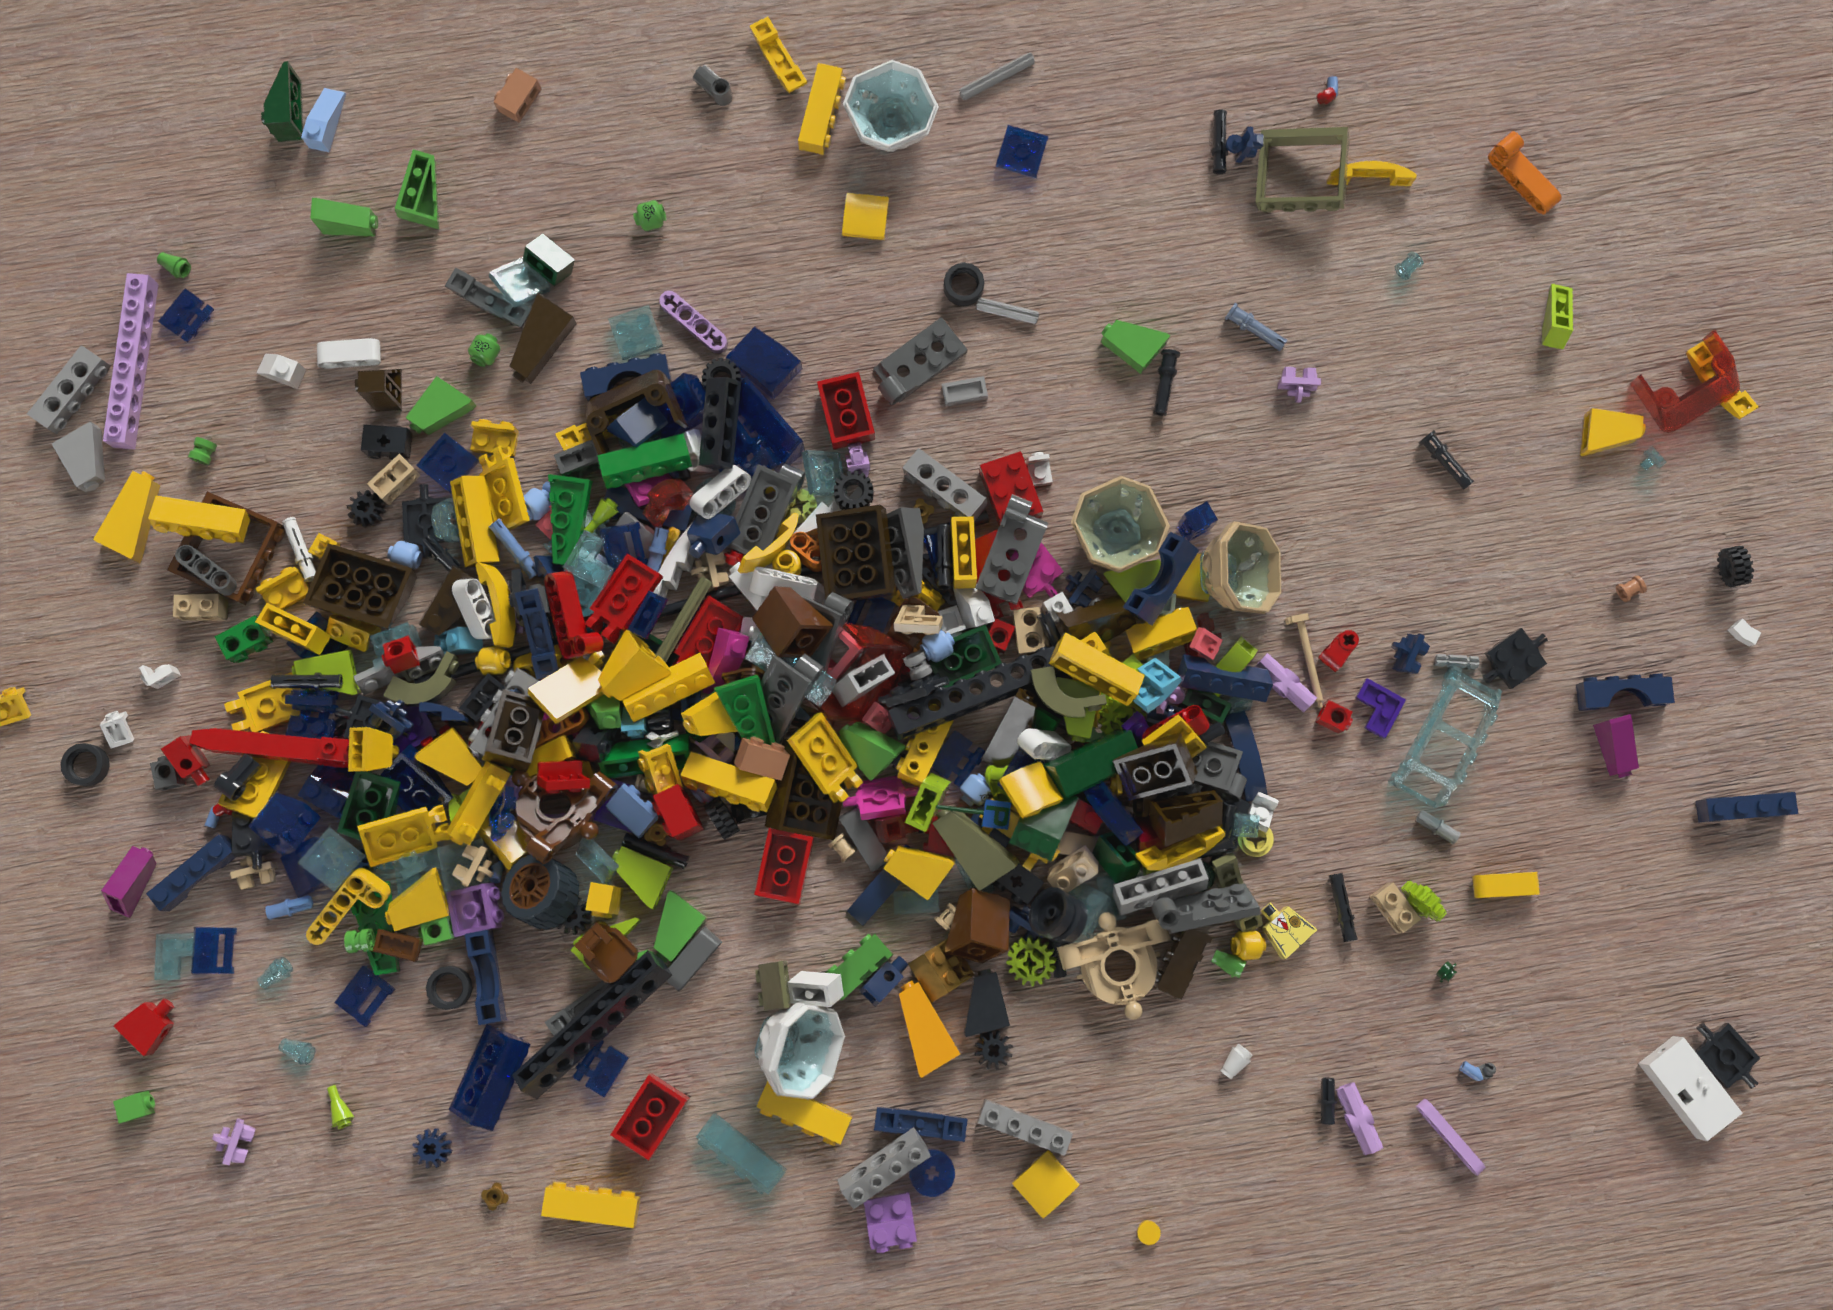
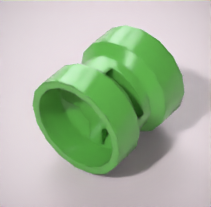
M196 437L193 442L194 449L189 452L188 458L209 466L212 460L210 456L212 452H215L217 445L206 439Z
M371 928L362 929L361 932L351 930L345 933L344 945L348 953H357L359 950L364 952L373 951L375 936Z

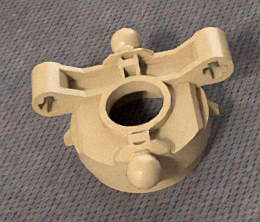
M1104 912L1098 919L1099 926L1104 930L1095 934L1091 939L1057 947L1063 970L1080 966L1081 974L1076 975L1077 979H1083L1086 987L1095 997L1107 1003L1126 1005L1124 1009L1126 1017L1136 1020L1141 1017L1143 1012L1141 1005L1137 1001L1145 997L1151 990L1157 977L1156 957L1160 956V953H1155L1151 945L1171 940L1168 930L1163 929L1159 925L1157 919L1131 928L1115 927V916L1112 913ZM1115 950L1127 951L1135 961L1134 973L1126 981H1114L1105 971V960Z

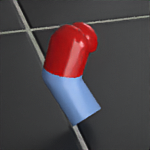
M1337 77L1327 78V89L1317 94V102L1319 104H1329L1336 99L1338 95Z
M219 804L214 805L210 809L205 826L216 829L220 816L224 813L231 815L234 811Z

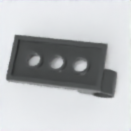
M941 317L873 368L883 381L878 386V390L891 406L898 402L900 403L965 355L968 349ZM939 342L944 348L940 352H935L931 346ZM918 355H923L927 361L919 365L914 359ZM904 367L910 373L907 377H900L897 371Z
M786 463L782 466L779 473L758 464L736 516V522L741 534L727 547L746 555L755 546L764 551L776 540L791 502L794 501L797 492L803 485L806 472ZM769 487H773L776 491L775 497L771 500L765 496V491ZM761 507L767 510V517L764 520H760L757 517V510ZM753 527L759 531V536L756 540L750 539L748 535L749 530Z
M1012 494L975 589L1017 605L1048 522L1028 515L1033 502ZM1018 529H1022L1026 533V538L1022 541L1014 537V532ZM1008 550L1017 551L1018 559L1015 561L1008 560L1006 558ZM1007 570L1010 573V579L1006 582L1001 581L998 578V572Z
M834 592L827 597L824 605L805 596L802 597L833 625L811 656L813 660L824 667L821 676L811 689L816 694L821 691L838 634L843 631L845 622L849 618L854 606L853 601ZM784 657L783 661L794 668L800 658Z
M806 654L798 660L794 668L776 655L773 656L760 682L767 711L773 721L770 720L774 740L778 744H781L805 696L811 691L814 683L824 670L822 665ZM781 680L787 682L789 689L782 685ZM773 696L777 697L780 700L781 705L777 704L774 701Z
M1210 741L1206 746L1207 748L1196 755L1199 761L1194 765L1198 774L1193 783L1207 787V791L1214 790L1225 800L1239 802L1247 782L1244 776L1236 773L1243 751ZM1211 762H1218L1221 767L1213 771L1208 768V765Z
M1244 883L1220 889L1214 888L1206 892L1191 894L1173 900L1170 898H1160L1154 903L1152 911L1163 929L1175 933L1260 915V906Z

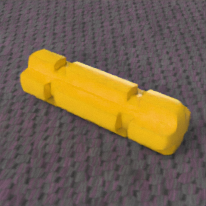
M675 527L669 528L665 545L666 554H663L661 566L680 535V530Z

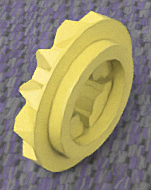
M803 488L800 489L794 501L791 502L785 517L789 518L795 512L798 514L797 523H803L817 508L816 499L811 492ZM796 498H798V500H800L801 503L805 502V505H803L802 514L798 508H793V506L796 505Z
M1245 824L1239 830L1237 840L1240 849L1246 855L1260 857L1271 850L1274 837L1270 828L1265 833ZM1254 829L1257 837L1264 838V840L1257 842L1256 849L1252 841L1246 840V838L1253 836Z

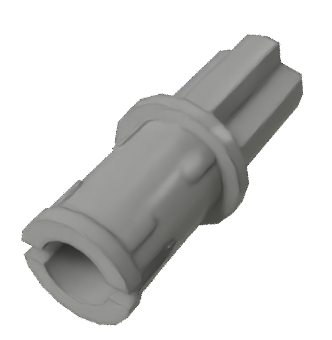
M1421 811L1416 817L1417 823L1432 831L1433 835L1437 834L1453 845L1460 837L1461 833L1446 825L1443 819L1438 820L1425 811Z

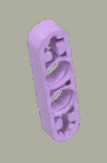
M665 291L661 294L659 301L662 309L712 352L719 354L726 350L728 345L727 339L720 330L675 292ZM673 298L674 304L678 307L677 310L671 304L666 306L665 300ZM682 311H690L692 313L691 318L682 320L680 318ZM699 324H705L708 327L704 334H699L695 331ZM711 333H712V337L715 338L716 340H720V339H721V343H722L721 346L716 345V346L714 347V342H713V340L709 337V336L711 335Z
M1425 1098L1416 1105L1417 1110L1472 1173L1478 1176L1486 1168L1485 1165L1449 1123Z

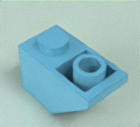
M456 627L443 632L439 636L434 635V646L441 647L444 654L446 651L454 655L472 654L483 648L482 639H475L468 627Z
M623 707L621 731L628 737H631V739H643L644 735L650 733L647 717L633 723L627 709Z

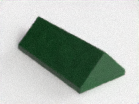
M1116 729L1043 764L1060 793L1065 799H1068L1117 775L1118 772L1113 759L1138 747L1131 730Z

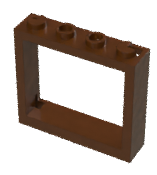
M207 491L201 503L245 509L250 519L270 527L238 593L223 595L246 606L247 602L254 596V588L257 582L261 581L264 576V568L267 562H270L274 556V548L277 542H280L284 536V526ZM195 535L184 536L179 547L190 545L197 550L203 538ZM193 554L188 555L185 561H189ZM174 555L167 571L220 594L197 576L186 572L187 569L176 560Z

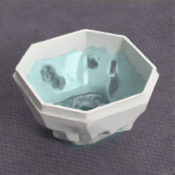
M894 60L854 76L843 102V106L861 143L888 152L904 149L926 137L939 107L921 70Z
M795 1003L788 1010H779L773 1016H768L763 1021L755 1047V1057L759 1060L761 1071L764 1072L773 1091L778 1096L813 1099L833 1080L845 1038L838 1013L831 1008Z

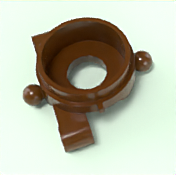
M514 771L511 778L515 786L522 787L518 793L516 813L519 828L526 837L524 840L527 844L525 847L526 852L542 864H546L558 850L570 848L579 843L583 838L587 840L596 838L599 829L593 823L594 813L615 794L618 785L603 773L597 772L590 780V788H584L581 792H570L566 789L560 790V793H547L545 789L537 785V775L530 778L527 772ZM560 794L570 801L571 807L563 817L549 818L540 811L541 801L548 795Z

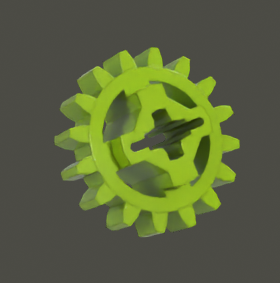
M1109 697L1110 703L1103 705L1104 711H1099V714L1103 717L1098 720V723L1103 725L1100 730L1108 734L1116 729L1123 730L1121 725L1133 715V712L1138 711L1144 717L1146 713L1141 711L1142 708L1133 701L1129 706H1126Z
M1407 881L1401 888V892L1405 894L1404 896L1409 904L1421 917H1430L1432 920L1440 922L1447 914V911L1443 908L1444 906L1440 904L1442 900L1426 885L1425 887L1421 884L1418 886L1417 883Z
M1029 936L1027 941L1023 937L1020 938L1019 944L1014 942L1012 945L1013 950H1009L1007 954L1009 957H1012L1006 962L1008 965H1012L1009 973L1015 972L1016 976L1014 979L1022 978L1023 985L1027 981H1030L1031 986H1034L1036 981L1040 985L1043 984L1044 978L1049 980L1051 977L1050 972H1054L1056 968L1052 964L1056 962L1057 958L1051 957L1054 949L1048 950L1049 942L1040 943V937L1036 941H1033L1032 936ZM1026 948L1025 954L1018 956L1019 951ZM1029 957H1031V958H1032V961L1035 962L1034 965L1032 964V962H1031L1030 960H1028ZM1043 966H1046L1041 973H1037L1038 968H1043Z

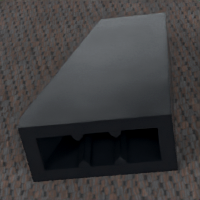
M991 968L978 971V976L973 978L964 1029L965 1037L1010 1026L997 972H991Z

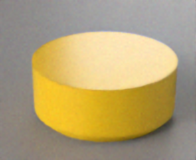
M1145 1220L1138 1225L1137 1236L1142 1243L1153 1245L1159 1240L1161 1232L1155 1222Z

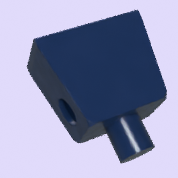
M718 513L711 519H705L698 514L687 531V537L691 544L689 553L695 558H700L704 552L713 555L720 554L741 534L735 517Z
M900 956L892 963L887 961L859 992L876 1007L904 978L901 973L907 968L908 963ZM885 974L891 977L890 981L884 979Z

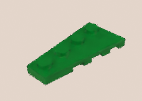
M548 474L551 491L549 492V499L552 510L550 518L553 528V534L551 535L553 563L577 568L593 481Z
M750 676L714 688L741 738L751 739V737H756L763 740L764 744L771 745L772 742L775 743L759 676Z
M385 881L391 889L390 881ZM373 891L376 897L382 898L378 892ZM392 892L379 908H371L359 899L355 902L351 910L357 919L359 932L362 929L371 928L375 939L378 929L396 932L392 924L388 925L385 912L388 911L389 903L392 901ZM367 951L375 975L400 972L399 958Z

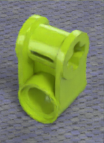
M989 765L986 769L985 779L992 792L993 799L996 801L1011 802L1012 804V801L999 782L1002 777L1014 772L1012 766L996 768L994 765Z

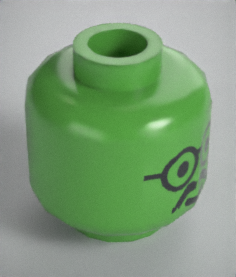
M655 200L638 204L637 212L633 213L636 225H641L644 231L661 228L664 221L667 220L663 205Z
M488 333L476 335L468 348L470 360L481 367L492 365L501 350L497 343V338Z

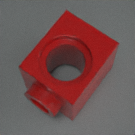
M995 618L989 634L999 655V653H1005L1015 626ZM996 633H1001L1005 641L996 643L992 636Z
M409 635L383 644L384 654L381 655L383 663L386 667L389 666L394 674L420 665L417 649Z
M1327 700L1323 703V707L1315 722L1339 734L1350 728L1353 721L1350 717L1353 711L1331 700ZM1332 712H1335L1340 716L1339 723H1335L1332 721Z

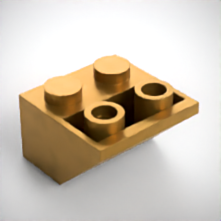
M947 939L908 963L931 1002L948 994L975 975L964 958L945 953Z

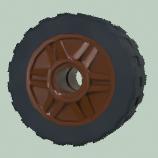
M527 855L518 860L505 876L501 892L503 906L512 917L534 928L547 930L559 926V924L567 920L577 905L580 891L576 874L569 867L553 858L548 863L542 864L532 855Z

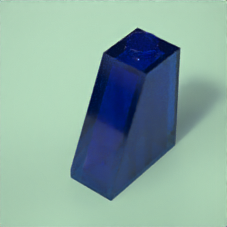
M1104 781L1083 791L1096 814L1125 846L1144 833L1133 816Z

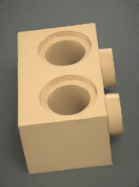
M398 454L367 485L383 501L390 505L421 475Z
M220 594L174 595L173 617L181 621L227 620L228 599Z
M1040 607L1017 609L1012 612L1017 657L1022 655L1029 656L1035 654V651L1042 647H1048V639L1045 634L1043 635L1042 626L1037 618L1041 614ZM1031 616L1035 619V624L1028 626L1024 623L1023 618ZM1033 637L1038 641V646L1034 648L1029 647L1026 640Z
M1085 845L1051 866L1047 880L1052 887L1060 888L1068 893L1098 874L1099 862Z
M1394 882L1386 883L1369 896L1396 933H1404L1421 920Z

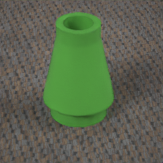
M164 252L160 253L157 257V263L176 278H185L191 271V264L186 258L169 255Z
M1216 950L1211 960L1212 963L1219 966L1231 977L1236 976L1239 978L1246 965V961L1241 960L1238 956Z

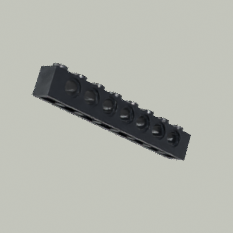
M1042 647L1030 656H1019L1012 663H1001L989 672L980 671L971 679L957 680L953 683V686L947 688L940 687L927 696L914 699L906 704L901 703L892 706L891 710H888V718L898 741L1016 696L1020 688L1023 690L1033 689L1032 665L1038 664L1042 668L1051 667L1052 665L1049 664L1055 647ZM1054 667L1055 677L1062 678L1064 672ZM1018 672L1022 675V678L1015 679L1011 674ZM998 680L1002 685L995 687L990 682ZM973 688H977L982 693L979 695H974L970 692V690ZM952 696H957L961 699V701L958 703H953L949 700V698ZM936 704L940 709L938 711H931L928 707ZM915 712L919 715V718L910 719L907 715Z
M647 950L619 980L610 984L512 1074L520 1091L535 1099L540 1098L672 976L664 961Z

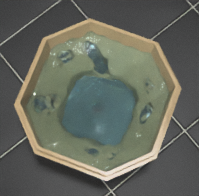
M1119 476L1082 493L1071 520L1073 529L1089 562L1118 573L1160 555L1158 550L1165 541L1170 527L1151 486L1123 476ZM1113 528H1119L1121 532L1115 533Z
M1235 521L1225 526L1222 533L1216 536L1201 554L1200 576L1202 590L1206 594L1211 595L1223 607L1233 611L1257 614L1269 612L1281 594V555L1268 529Z

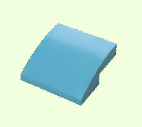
M1154 658L1137 669L1138 672L1145 676L1139 693L1133 702L1149 713L1173 693L1182 679L1157 658Z

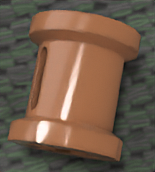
M1635 575L1631 581L1625 584H1618L1616 592L1622 601L1628 602L1631 600V597L1647 592V586L1640 576Z

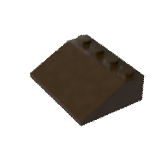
M879 504L816 514L825 600L832 592L850 601L896 596L886 508Z
M328 543L303 604L389 630L409 599L417 576L410 567Z
M783 738L782 745L790 757L782 780L774 779L777 789L768 808L764 827L834 840L842 802L838 800L836 803H833L829 794H823L788 743V739ZM843 781L840 786L845 791L846 785Z

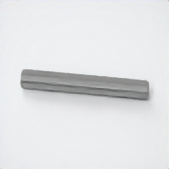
M1028 52L960 88L959 94L961 98L967 100L1033 65L1035 59L1032 53Z

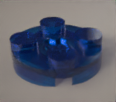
M928 1149L931 1157L910 1170L909 1178L918 1193L927 1197H937L948 1191L953 1185L955 1168L951 1158L946 1153L938 1149ZM931 1166H934L935 1170L939 1172L938 1176H934L933 1179H929V1174L925 1173L926 1169H930Z

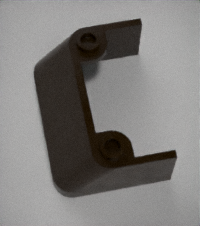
M652 370L589 400L586 407V426L598 455L610 452L603 436V432L609 425L608 417L637 404L645 397L648 403L653 406H661L667 403L674 422L683 428L688 427L666 374L660 370Z

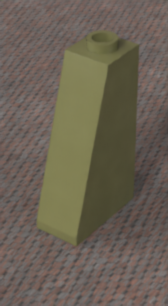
M942 810L936 814L937 819L933 822V825L979 891L1019 864L1020 861L964 813Z

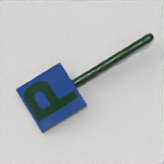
M985 799L984 810L945 805L935 806L936 809L983 815L982 827L1008 830L1011 802Z

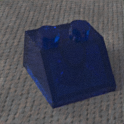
M274 793L250 823L249 827L280 855L284 856L299 847L321 817L305 802Z
M312 837L292 847L280 857L297 898L338 880V871L334 870L335 865L323 838Z

